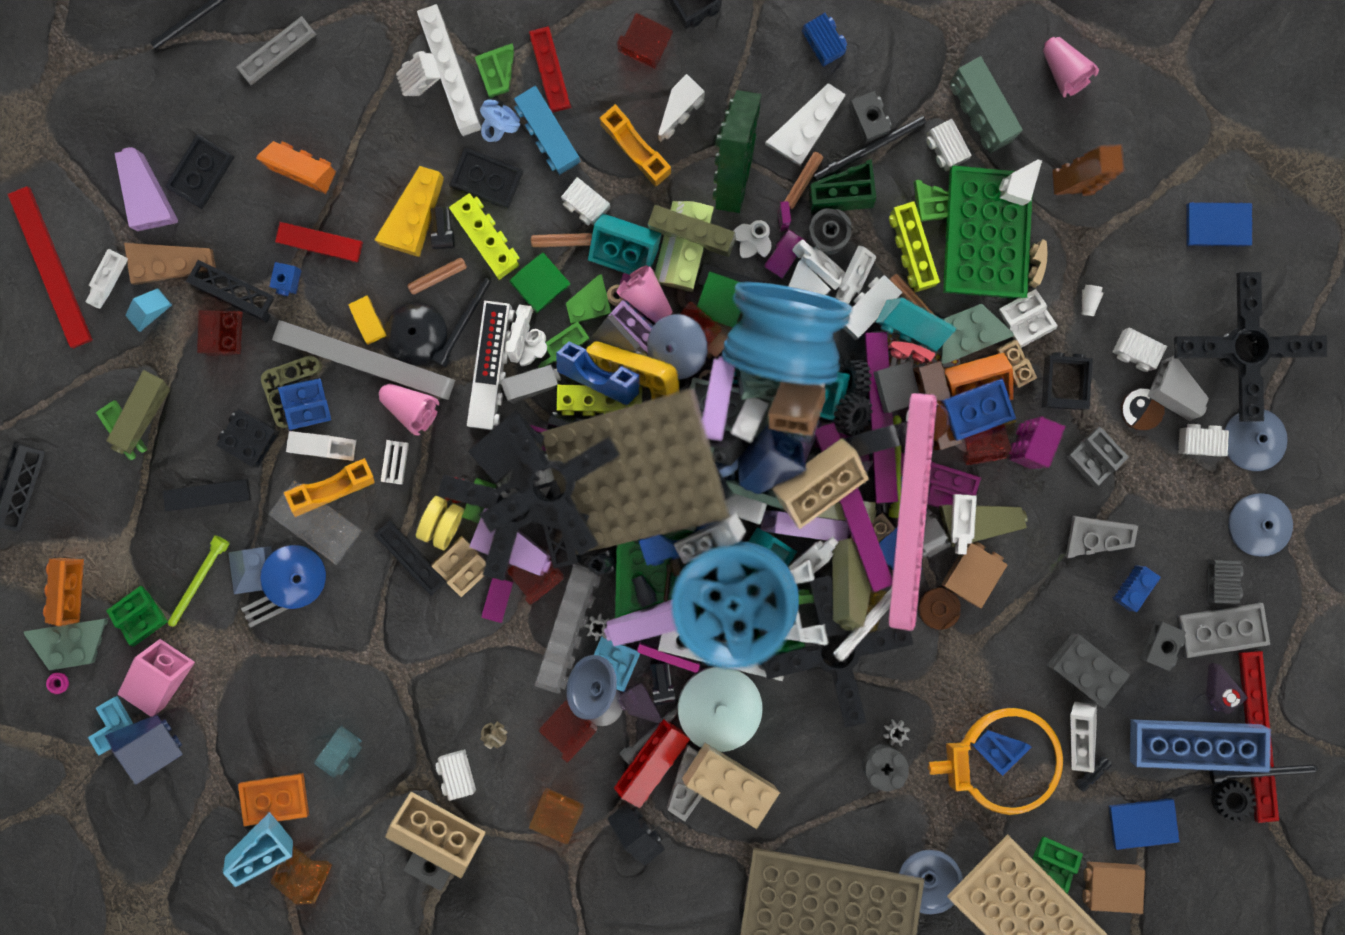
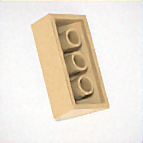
M840 439L808 462L804 473L773 487L772 490L792 521L801 529L869 479L857 452L847 442Z

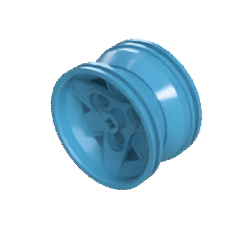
M742 282L735 285L736 293L733 295V302L742 312L743 317L728 333V337L724 341L722 358L727 363L757 375L790 382L826 384L837 380L840 355L832 337L835 331L849 324V315L853 309L849 304L824 294L789 286L759 282Z
M737 542L729 546L715 548L694 559L680 575L672 597L673 622L685 646L701 660L711 665L728 669L750 667L770 657L781 646L792 629L799 608L797 584L787 564L770 549L750 542ZM741 564L749 565L760 572L746 577ZM718 566L717 582L703 580L707 573ZM749 585H756L759 588V594L756 596L751 595L748 591ZM773 589L776 595L777 609L765 601ZM712 590H718L721 593V600L716 601L711 597ZM734 600H735L736 603H740V606H739V607H738L737 604H733V601H734ZM696 603L706 608L700 618L697 615ZM735 621H743L745 630H737L735 628ZM753 628L768 631L763 637L752 642ZM725 631L728 644L717 640L714 636Z

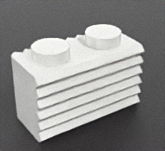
M424 51L413 54V59L403 63L402 68L396 73L404 96H419L441 79L433 53H425Z
M953 119L932 128L928 132L927 144L930 149L935 150L937 163L941 168L944 167L945 171L950 170L952 165L957 166L969 160L972 156Z
M578 177L561 196L564 201L562 205L570 212L575 210L579 213V219L586 225L591 223L594 226L602 214H606L610 209V203Z
M1127 328L1122 331L1113 353L1118 355L1117 358L1127 363L1131 361L1137 364V369L1148 372V370L1152 371L1157 368L1167 346L1132 328Z
M1187 424V428L1179 430V454L1227 456L1229 431L1222 430V426H1208V429H1202L1199 424Z
M466 750L453 752L438 758L436 770L438 775H442L444 781L441 784L443 795H447L450 801L474 794L476 787Z

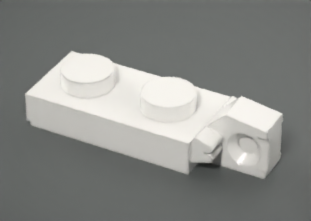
M803 239L794 246L792 251L797 257L801 258L811 270L817 273L834 290L841 285L845 272L827 255L816 247H811Z
M858 246L836 295V299L847 304L850 303L856 293H860L876 259V256L864 246Z
M110 249L106 251L88 285L91 287L90 294L86 300L88 304L99 309L112 291L128 258Z
M519 305L515 312L517 318L511 326L510 340L505 344V352L511 362L518 363L520 361L526 342L525 337L530 329L529 322L533 312L531 306Z
M953 494L951 542L955 543L956 554H967V544H972V539H974L976 496Z
M832 536L824 544L821 541L816 542L788 566L789 569L793 570L803 563L811 561L813 573H815L833 556L831 551L838 544V541Z

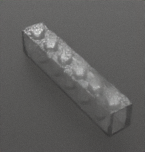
M577 563L573 565L535 683L536 687L558 694L561 689H566L569 677H566L568 668L572 669L576 658L572 656L574 648L579 649L582 640L579 633L581 628L585 629L589 618L585 614L587 608H592L595 596L591 595L594 588L598 589L602 577L589 571V568Z

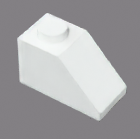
M1036 160L1004 178L999 187L1001 191L1000 198L1022 206L1030 202L1042 161Z
M757 398L747 399L731 434L751 443L768 403Z

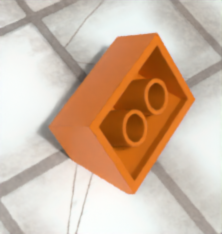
M273 141L258 154L256 159L269 170L324 194L327 193L336 173L331 167L330 162L322 158L319 161L312 158L313 155L304 150H300V152L292 150L293 146L281 141V144Z
M1004 353L945 369L947 386L951 392L950 397L995 380L1003 379L1009 399H1014L1013 367Z
M49 559V563L46 566L48 582L45 586V595L47 597L46 605L43 609L45 623L62 626L80 622L84 559Z

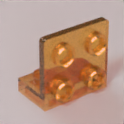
M545 788L529 828L564 844H568L577 821L581 816L584 804Z
M293 846L292 857L278 864L271 884L295 904H315L332 864L328 861H312Z

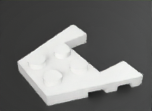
M807 561L791 570L796 584L815 580L811 561ZM758 589L757 591L753 592L752 595H753V596L758 595V594H759V589ZM773 589L765 601L777 609V600ZM798 610L795 623L785 639L822 645L828 644L825 625L802 628ZM759 629L760 636H764L768 632Z

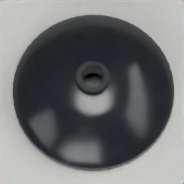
M412 302L398 307L391 313L384 328L387 335L384 339L390 353L399 361L410 365H422L431 362L435 352L438 353L439 350H442L447 341V327L443 317L436 309L424 303ZM412 328L416 329L415 335H410Z

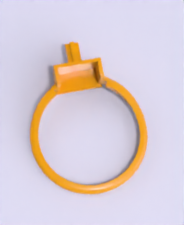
M1005 708L990 712L981 717L972 725L960 743H947V761L929 762L928 765L930 775L948 774L949 787L955 791L967 790L985 808L1000 814L1015 815L1037 808L1052 795L1061 778L1063 754L1057 735L1045 720L1027 710ZM1008 716L1027 718L1041 726L1053 744L1056 757L1055 772L1048 790L1033 803L1016 808L1002 807L988 801L977 788H973L970 784L968 750H971L970 742L974 744L980 733L990 723Z

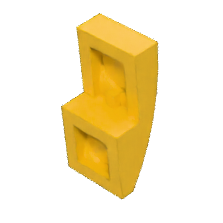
M368 296L348 304L367 345L387 336Z

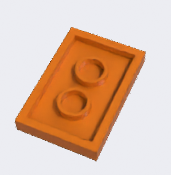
M304 773L246 781L238 784L244 826L257 825L269 812L277 821L309 816Z

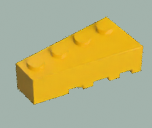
M419 166L376 236L375 241L379 245L420 257L432 219L431 208L436 206L444 180L440 172Z

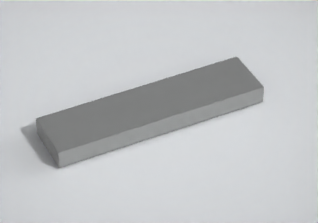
M301 16L236 68L247 82L252 85L313 38L316 33Z

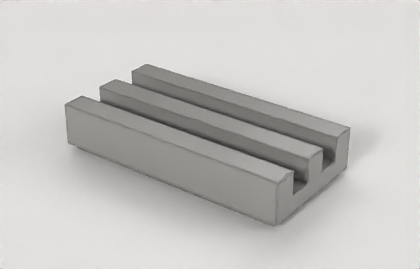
M266 596L241 608V610L245 613L249 626L253 627L288 610V608L281 607L254 621V616L276 606L272 602L251 613L250 609L269 600Z

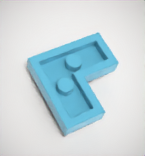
M601 637L594 655L602 656L613 664L617 680L616 689L624 692L640 653L623 644L613 646L612 640L608 641L607 638Z
M118 696L113 697L96 708L106 727L88 737L98 756L111 749L105 735L133 724Z

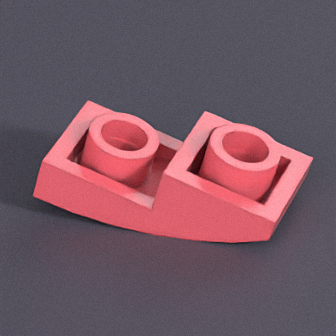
M892 342L888 345L890 355L899 360L901 358L905 360L911 354L916 362L927 364L935 356V353L907 342Z

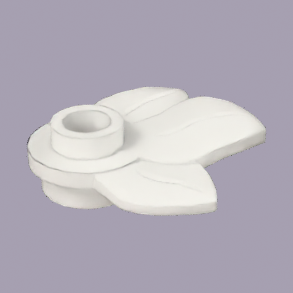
M758 220L751 225L741 224L734 230L736 241L741 242L740 255L742 258H749L757 252L763 257L769 254L771 250V241L768 237L770 229L766 222ZM757 228L763 230L761 235L756 234L755 230Z
M533 329L527 333L520 358L521 366L529 365L536 357L542 358L547 351L546 335L544 332Z

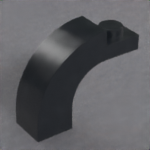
M908 421L847 437L843 440L857 452L858 457L906 444Z

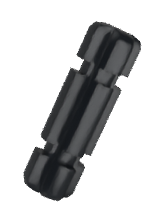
M1103 756L1097 761L1098 764L1094 766V773L1086 772L1083 774L1082 779L1079 778L1075 782L1076 787L1080 791L1085 792L1090 787L1089 784L1096 782L1104 774L1103 771H1107L1112 766V763Z

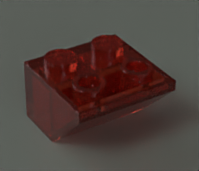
M199 310L197 353L209 356L241 354L243 312Z

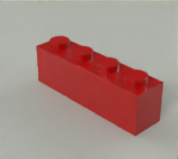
M663 719L615 785L614 789L619 796L636 807L641 808L656 785L660 783L669 767L673 765L677 756L686 747L690 738L681 729Z

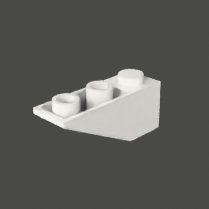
M687 74L671 90L658 134L660 142L664 138L669 139L675 132L674 128L679 123L681 125L685 123L690 117L689 113L694 108L697 110L705 101V91Z
M734 513L729 515L730 517L727 519L715 521L675 543L674 546L682 561L686 563L715 548L739 542L746 530L737 514Z

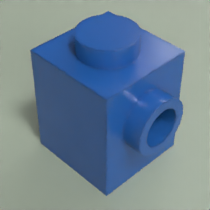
M275 262L269 287L276 290V294L288 296L289 293L296 294L301 270L296 266Z

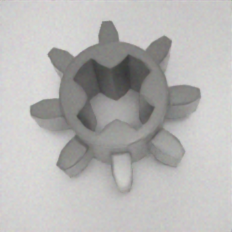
M599 614L597 619L591 616L590 620L592 623L585 625L586 628H590L587 636L594 635L595 641L598 640L599 636L606 639L604 629L607 628V621L610 619H602V614ZM596 624H598V625H599V624H602V625H603V627H602V629H601L602 632H601L600 630H597V631L594 630V627L596 626Z
M891 719L889 726L884 725L887 733L883 737L891 738L889 741L890 745L897 742L902 746V741L909 740L906 732H909L910 729L908 727L903 728L904 722L902 720L897 724ZM896 728L900 731L898 732V737L893 735Z

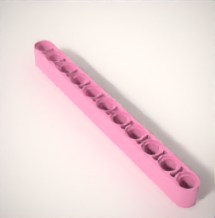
M913 393L910 398L889 616L891 628L911 631L915 627L937 404L936 396L930 394Z

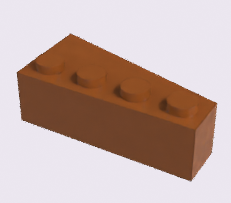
M1122 145L1099 146L1085 153L1083 157L1075 158L1071 165L1066 163L1062 165V169L1056 168L1052 170L1054 195L1082 193V196L1095 195V192L1108 185L1111 180L1116 179L1124 171Z

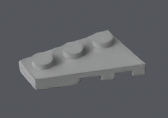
M1073 516L1065 557L1072 558L1078 555L1095 554V552L1134 547L1138 526Z
M687 744L667 805V810L683 821H686L703 797L686 787L682 780V777L698 754V751Z

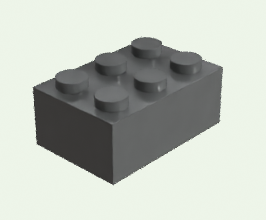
M1075 633L1068 637L1046 665L1090 701L1103 709L1130 676V674L1081 635Z

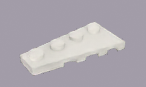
M827 84L773 134L765 144L801 166L846 94Z

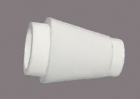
M1085 285V289L1082 290L1083 315H1095L1103 296V287Z

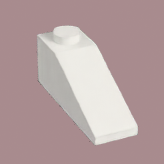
M1074 702L1071 712L1072 770L1094 773L1097 726L1096 704Z

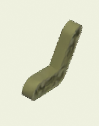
M306 356L269 369L262 374L261 383L274 421L279 427L287 429L288 424L281 422V419L284 418L282 411L277 412V409H283L282 404L276 405L273 401L274 396L279 391L277 389L270 392V389H274V387L267 380L270 379V375L276 377L274 385L278 388L315 376L322 369V363L318 358ZM309 361L316 363L313 371L308 368L302 370L299 366L301 364L302 367H306L309 365ZM295 367L297 370L296 376L291 379L288 378L286 374L287 369Z

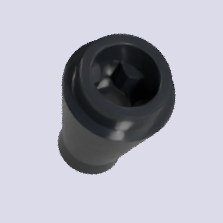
M644 575L632 579L637 602L641 604L642 608L658 601L656 598L657 594Z

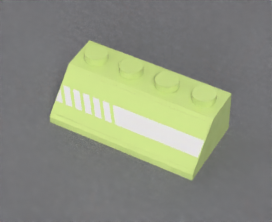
M673 201L671 206L672 211L707 223L711 222L714 209L713 206L692 201ZM664 236L655 270V276L659 284L693 292L704 247L686 239Z

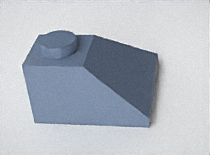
M271 547L228 553L234 594L262 590L260 573L265 560L272 553Z

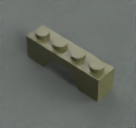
M657 205L654 206L648 222L649 229L662 233L661 235L692 241L711 252L730 257L736 240L734 231Z

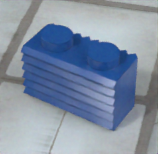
M826 13L809 21L802 29L803 35L823 67L844 55L847 49V42L844 36L838 35L835 30V21L832 17L828 18Z
M1134 566L1135 569H1132V572L1129 573L1130 576H1127L1125 583H1122L1123 586H1120V590L1113 597L1114 601L1129 611L1137 612L1161 578L1145 566Z

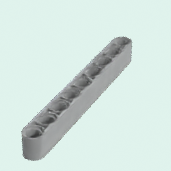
M280 320L277 323L272 338L273 341L446 400H449L455 383L454 379Z

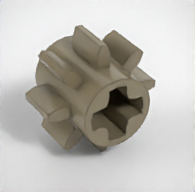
M490 722L483 727L480 740L489 749H492L493 746L498 749V747H501L506 742V734L508 732L501 723L496 722L494 725Z

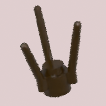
M681 557L669 559L670 564H666L665 602L668 601L671 573L673 572V576H678L679 579L684 569L690 564V562L684 563Z

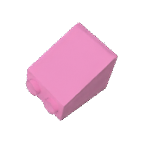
M159 639L134 658L118 695L149 716H155L166 707L195 662Z

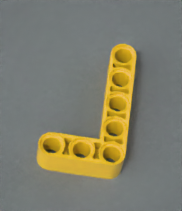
M599 341L593 342L586 348L591 360L604 371L616 372L622 366L639 374V385L651 389L652 400L679 393L678 374L676 369L669 363Z

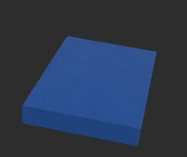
M1252 203L1186 204L1187 246L1252 245Z
M1003 379L995 380L941 400L948 412V422L955 441L1016 419Z
M1169 798L1109 806L1113 845L1116 850L1179 842L1174 799Z

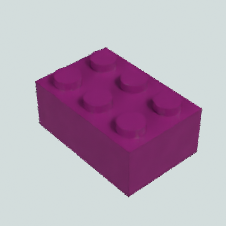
M1043 417L1020 423L1016 431L1018 435L1016 442L1011 444L1008 454H1010L1008 460L1030 469L1049 467L1065 426Z

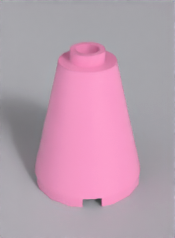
M1052 37L1044 44L1043 53L1063 97H1066L1067 93L1070 96L1078 93L1091 82L1089 78L1092 75L1097 76L1099 72L1097 65L1061 37Z
M645 265L630 274L631 279L628 282L624 280L617 289L619 296L654 323L672 314L668 300L650 266Z
M391 383L382 386L379 391V401L414 435H420L418 433L420 430L426 431L437 416L438 411L435 410L436 405L439 406V401L433 396Z

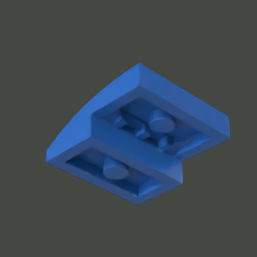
M321 378L278 387L289 430L331 420Z

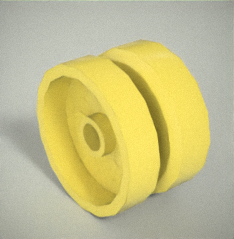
M435 496L423 514L416 532V538L424 542H428L433 538V546L445 550L459 527L464 508L456 504H452L447 508V500Z

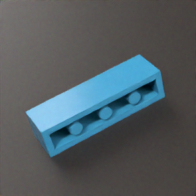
M536 85L514 98L516 102L515 111L520 118L524 116L527 121L525 127L531 136L534 134L538 139L535 143L540 152H545L549 157L546 161L551 170H556L560 175L579 164L580 158Z

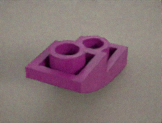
M787 229L777 243L775 251L766 262L765 268L783 278L797 257L792 250L803 238Z

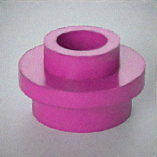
M59 672L50 675L46 682L47 689L54 694L65 692L69 686L68 677ZM58 679H59L60 682H61V686H60V687L57 686V684H56V681H57Z

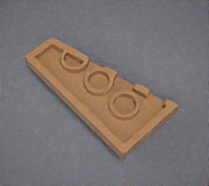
M124 243L126 258H128L130 282L133 285L189 276L197 260L216 268L213 250L209 248ZM201 267V269H200V271L198 272V274H200V273H205V272H209V271H208L207 269Z

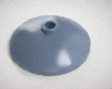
M679 314L669 315L660 319L652 327L648 336L647 351L650 358L671 364L677 371L678 379H684L697 373L703 366L707 356V340L702 328L690 317ZM669 345L673 348L672 352L669 351Z
M1264 410V421L1239 422V413H1237L1228 421L1224 429L1229 431L1227 456L1235 465L1245 470L1262 471L1273 467L1281 460L1287 448V432L1283 423L1275 414ZM1261 435L1264 437L1263 442H1260L1259 437Z
M1260 493L1248 495L1236 503L1229 516L1228 528L1233 542L1243 552L1253 556H1270L1282 550L1289 542L1293 531V520L1288 507L1280 499L1269 494ZM1267 521L1269 522V528H1268V529H1266V527H1265V523H1266Z
M589 655L581 659L572 669L567 683L566 694L569 707L577 717L593 720L602 716L611 706L617 688L616 673L612 664L602 656Z
M936 850L917 852L903 863L899 874L924 878L920 913L938 914L950 909L954 905L947 895L963 880L957 863L947 854ZM925 875H932L930 879H925Z

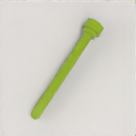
M899 416L893 417V425L901 423ZM901 445L895 447L898 502L891 503V507H889V517L899 518Z
M219 536L213 537L210 542L211 551L168 620L169 626L174 627L218 554H222L228 548L230 543Z

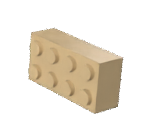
M704 743L682 777L686 787L756 829L780 793L772 783L707 743Z
M410 792L392 821L386 838L462 878L486 832Z

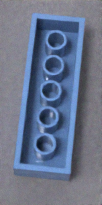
M1131 719L1130 762L1136 767L1270 772V728L1261 724Z

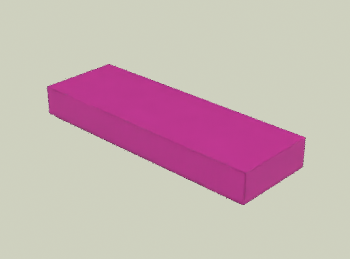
M641 642L637 650L640 654L695 673L698 672L700 667L699 662L658 651V648Z

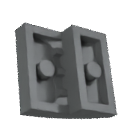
M1101 427L1095 429L1066 456L1094 488L1099 486L1129 458Z

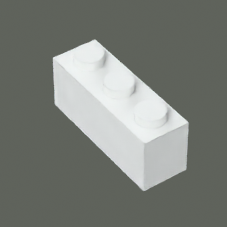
M885 275L881 279L876 277L868 285L871 289L866 294L861 292L854 300L856 304L849 315L850 322L842 328L855 340L878 318L886 300L898 298L902 293Z

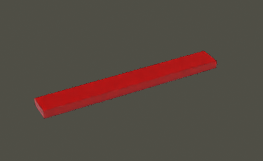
M26 186L9 193L8 197L70 348L74 349L93 341L31 188Z
M1263 651L1239 652L1245 724H1261L1270 728ZM1270 732V767H1274ZM1275 776L1251 777L1252 794L1255 795L1253 801L1256 802V806H1254L1255 822L1279 821Z

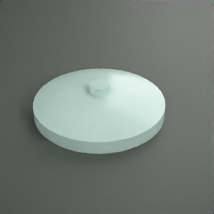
M717 666L705 668L694 674L684 685L677 706L679 722L690 740L701 748L704 743H707L720 752L734 750L749 741L758 729L762 717L761 696L752 680L739 670Z

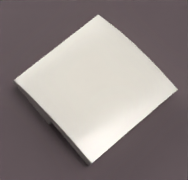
M1036 289L1029 292L1027 298H1018L999 309L1006 326L1014 334L1012 337L1018 340L1021 348L1052 332L1058 326L1047 311V304Z

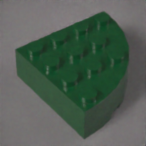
M736 90L734 98H730L729 108L726 110L725 119L721 124L720 134L717 135L716 147L719 148V153L717 152L715 157V166H718V170L714 174V183H717V188H714L712 200L716 201V210L740 213L756 141L757 133L755 131L757 121L759 120L761 94Z

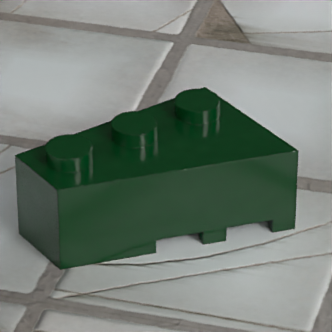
M872 159L865 161L864 164L850 167L847 171L831 175L810 185L809 202L811 214L828 208L841 211L869 209L874 207L876 201Z

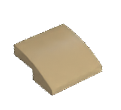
M463 536L431 564L460 597L484 577L483 571L486 560L477 550L469 547L470 543Z

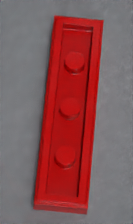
M549 26L529 31L551 112L554 113L571 108Z
M283 222L279 224L275 240L278 244L353 262L359 261L363 244L359 240Z

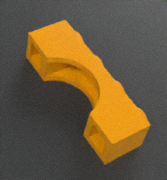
M616 104L600 117L601 126L655 187L671 174V166L640 137L630 120Z
M364 458L345 466L339 473L326 480L300 485L284 492V495L294 517H297L372 485L375 482Z

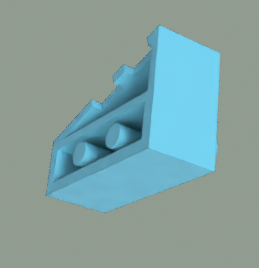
M269 812L225 856L223 874L235 887L291 858L293 850L292 838Z

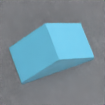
M157 288L133 298L125 316L141 332L172 304Z

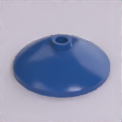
M300 545L284 546L271 553L265 560L260 573L261 587L267 598L274 604L288 609L301 608L312 603L322 592L326 580L325 567L320 557L311 549ZM295 575H299L298 582L292 581Z

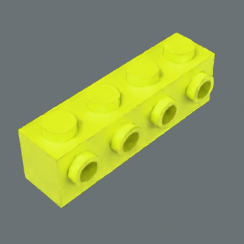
M469 193L449 208L500 280L520 266L517 262L519 256L513 248L509 250L505 245L508 240L501 231L496 232L493 227L496 223L490 214L485 216L481 209L484 206L479 198L475 197L473 199Z
M915 202L894 207L890 212L889 223L892 228H895L897 234L895 241L897 247L901 248L903 256H901L902 264L909 272L907 277L909 286L914 288L915 292L935 287L940 281Z
M557 385V411L562 412L564 416H574V412H583V416H595V413H610L634 406L635 404H641L643 389L639 387V394L626 406L585 385Z

